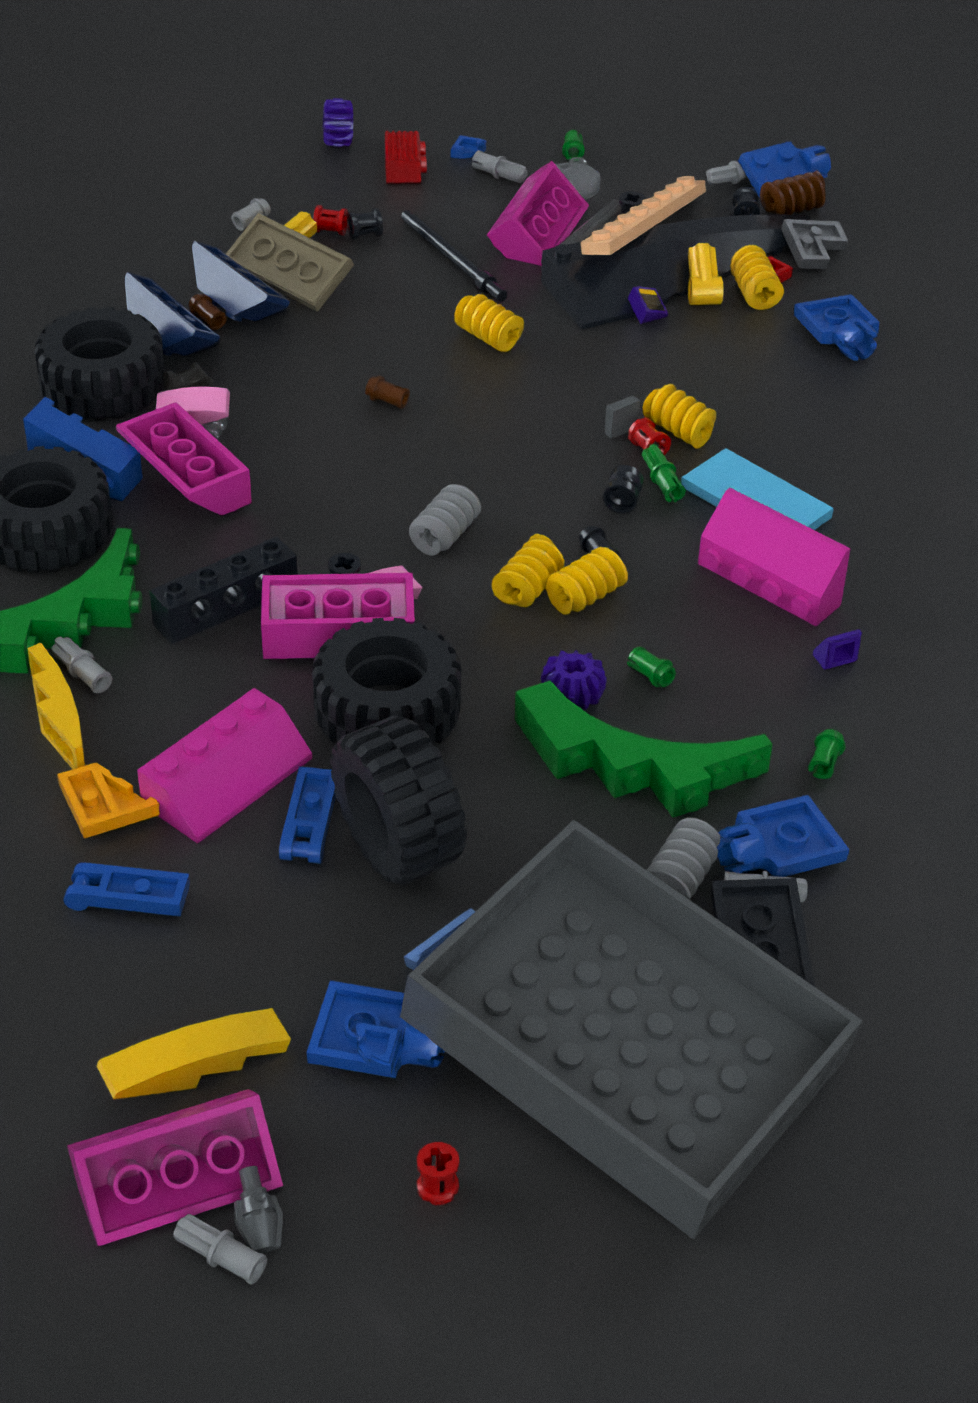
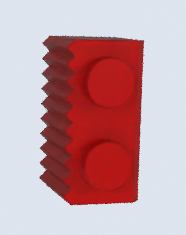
M388 130L385 132L386 184L421 183V173H427L425 141H420L417 130L415 132L411 130L409 132L405 130L403 132L400 130L398 132L393 130L391 133Z

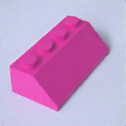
M551 160L525 180L487 236L493 246L500 250L506 258L542 266V251L555 248L569 237L589 207V204Z
M177 402L116 425L117 432L189 501L221 516L252 503L250 469Z
M729 488L722 496L701 535L698 564L817 626L841 606L850 548Z
M413 573L263 575L261 633L263 659L315 658L322 645L328 639H332L336 632L342 628L348 630L353 623L360 621L369 623L372 622L373 618H383L384 621H394V618L405 619L406 623L413 624L415 622Z
M253 688L139 768L137 773L140 797L145 800L150 797L156 799L160 812L158 817L198 844L298 770L299 766L302 767L312 759V752L283 706Z
M250 1089L67 1145L79 1193L97 1246L178 1221L187 1214L196 1215L241 1200L240 1194L243 1192L239 1171L245 1167H258L261 1185L267 1191L283 1186L260 1096Z

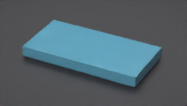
M727 448L681 478V483L687 491L715 507L718 506L725 491L732 488L813 530L830 520L833 515V507Z

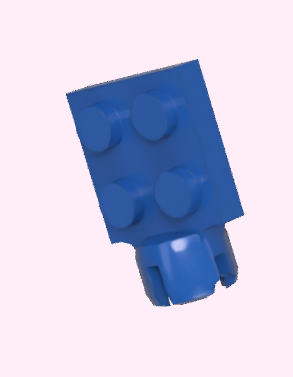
M791 141L742 153L738 160L759 198L761 187L766 182H773L777 179L783 180L786 177H793L798 174L803 175L816 170L825 179L831 169L829 153L815 155L826 152L823 146L815 145L804 149H797Z
M852 294L794 305V316L820 344H836L847 358L858 361L859 357L862 360L867 359L875 351L877 342L873 338L878 337L880 322Z
M809 795L740 811L737 814L736 825L726 827L718 832L721 837L720 844L717 846L720 865L728 866L724 867L725 871L742 874L763 869L771 873L772 876L786 877L844 862L847 860L850 850Z
M330 981L306 1053L307 1061L311 1064L396 1078L397 1072L402 1065L412 1064L429 1068L439 1067L444 1056H438V1054L445 1051L433 1043L425 1034L400 1018L404 993ZM357 1022L402 1029V1041L391 1076L374 1070L361 1057L356 1039Z

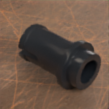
M588 526L580 533V547L585 552L591 553L592 550L598 547H607L621 557L619 551L605 538V532L602 528Z

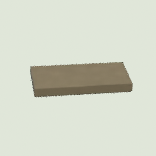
M260 213L255 216L226 253V255L274 290L317 312L354 266L351 258Z

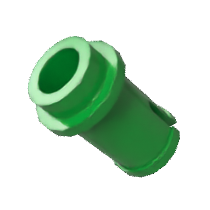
M570 130L566 133L565 143L562 146L563 156L570 161L579 160L585 152L582 134L579 133L577 136V130Z
M642 646L635 647L628 656V659L632 660L627 662L628 667L649 678L651 685L655 687L669 686L676 676V669L673 667L672 661L666 658L660 659Z
M826 729L815 738L816 750L809 763L808 770L809 772L814 771L813 776L816 778L829 779L832 777L838 756L845 751L846 743L844 737L839 731L834 729Z

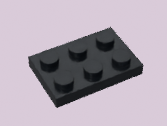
M797 879L712 881L710 893L714 917L815 987Z

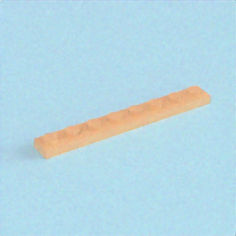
M694 176L677 178L675 183L666 185L664 190L655 192L653 197L642 200V204L631 207L630 211L626 214L618 215L615 221L606 223L605 227L601 230L593 231L590 237L581 242L582 255L613 254L705 193V180H695Z

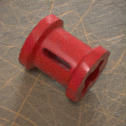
M317 205L313 214V220L317 222V233L321 230L338 232L339 235L344 236L347 231V208H341L338 211L324 209L322 205Z
M644 417L636 420L630 426L628 439L633 445L646 449L656 442L659 444V449L663 455L667 454L671 446V439L666 433L659 432L651 419ZM639 430H642L646 435L643 437Z
M432 1142L419 1150L417 1155V1169L421 1174L417 1179V1193L422 1200L432 1205H444L451 1202L459 1191V1180L456 1176L459 1168V1154L451 1145L443 1142ZM433 1155H436V1166H432ZM440 1181H444L443 1192H440Z

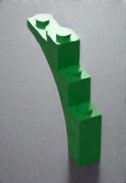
M117 528L110 546L101 558L75 581L38 600L0 611V672L28 674L30 662L27 648L38 643H42L46 649H51L55 644L56 638L69 637L81 648L84 635H90L91 626L132 628L135 613H141L142 592L136 591L132 567L139 563L140 548L139 544L133 543L132 529Z
M551 680L515 692L514 720L556 779L592 768L613 798L650 787L672 818L688 812H695L700 808L708 806L709 792L720 790L729 785L750 778H756L769 772L773 743L765 734L736 741L716 743H683L659 740L613 727L589 715L567 699Z

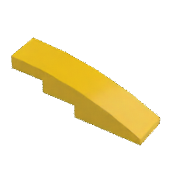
M38 643L27 648L41 733L72 769L85 766L80 720L71 689L58 664L43 644Z
M273 1008L232 1014L188 1025L144 1040L100 1059L97 1068L113 1099L195 1089L201 1075L242 1070L246 1057L286 1052L291 1038Z

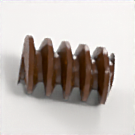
M816 170L803 175L798 174L793 177H786L783 180L777 179L773 182H766L760 190V202L765 211L772 214L792 215L794 212L801 213L804 209L810 211L814 207L821 208L824 206L826 199L824 178Z

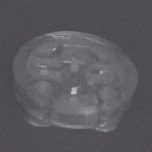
M574 157L567 163H554L584 200L595 196L599 192L600 173L586 165L587 161L584 158Z

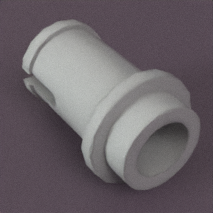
M254 198L251 200L250 205L233 213L231 216L232 222L238 230L243 231L258 213L268 217L271 213L270 206L266 200Z

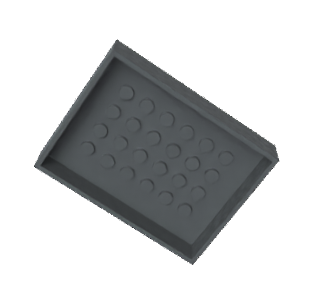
M575 820L571 821L408 974L400 1018L425 1034L433 1043L693 1240L843 1064L863 1022L862 1019Z

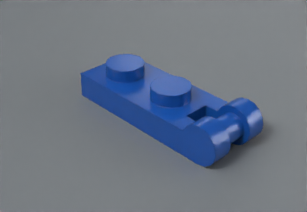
M299 766L280 840V860L293 861L294 857L308 858L309 863H322L324 845L336 798L334 791L336 788L331 778V769ZM297 837L310 838V842L296 840Z
M86 862L79 863L74 868L71 877L73 884L67 888L63 901L67 907L77 911L85 910L90 906L181 916L190 887V879L187 873Z

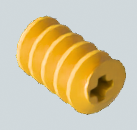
M747 245L740 248L731 259L730 270L745 301L754 309L765 310L772 308L782 299L784 288L769 258L766 256L765 251L757 245Z
M483 294L467 295L456 306L454 313L456 325L500 352L511 350L524 330V320L522 317L515 315L510 310H506L505 307L497 304L492 299H488Z
M673 384L664 385L661 389H654L648 394L642 407L644 417L651 419L656 425L662 426L664 430L672 432L674 436L681 438L687 444H691L695 449L704 446L712 435L716 411L712 408L706 409V405L703 402H697L693 396H687L685 391L677 390Z
M536 533L532 535L522 548L516 552L514 557L494 576L492 580L494 596L508 605L515 604L519 607L532 605L535 599L546 589V582L549 576L564 567L562 553L552 540L542 534Z
M598 547L592 550L591 553L582 556L570 565L560 569V571L550 575L546 582L547 595L552 605L563 615H568L571 611L580 612L585 609L586 605L594 604L596 599L604 598L607 593H611L617 587L625 585L628 580V572L622 559L614 551L607 547Z

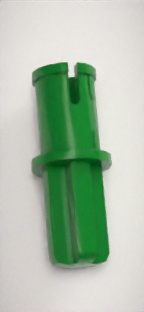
M651 444L648 448L643 449L642 457L651 471L650 478L653 483L660 487L665 500L671 502L672 499L673 502L681 500L686 490L676 475L675 465L666 460L657 445Z

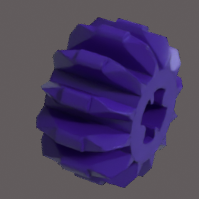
M333 98L326 99L324 102L322 127L323 141L326 145L343 147L350 146L352 143L354 118L353 104L350 100Z
M577 649L574 653L568 654L561 650L558 657L550 656L546 666L543 667V672H541V683L551 680L567 699L587 711L589 704H599L604 689H606L607 677H605L602 661L594 660L592 653L579 654Z

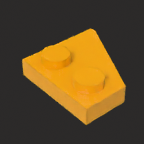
M92 763L57 774L61 791L84 839L160 815L159 804L156 799L150 797L145 800L134 793L132 784L122 778L114 777L108 769L98 763Z

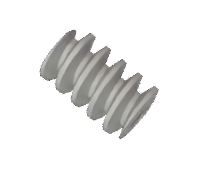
M458 484L444 487L435 496L433 501L427 505L425 510L411 523L409 535L414 545L424 554L430 556L438 555L440 551L448 550L457 541L459 536L465 532L466 528L472 524L473 520L479 516L481 504L478 497L468 488Z
M685 818L680 820L673 828L664 845L660 848L652 864L647 868V871L691 901V897L698 890V886L704 880V876L711 869V864L718 858L719 833L714 827L700 819Z

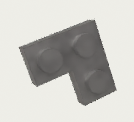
M784 219L781 227L799 268L827 269L830 262L827 251L844 250L848 243V239L839 221Z

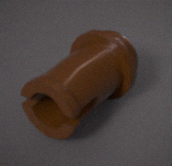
M196 294L190 299L188 303L190 312L197 318H201L212 330H218L225 324L227 319L225 313L212 304V300L208 295Z
M372 376L366 385L365 394L370 396V400L374 402L381 400L403 409L409 400L410 390L385 381L383 376H378L377 378Z

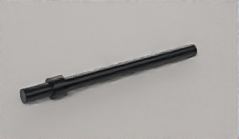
M410 210L402 212L401 219L475 281L476 287L484 293H490L499 302L506 300L508 293L497 284L494 276L487 271L480 270Z

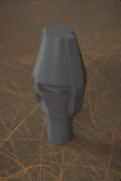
M245 1167L239 1171L243 1192L240 1194L241 1200H237L234 1203L235 1225L247 1247L258 1253H267L281 1247L283 1212L276 1196H270L267 1193V1189L262 1187L258 1167Z

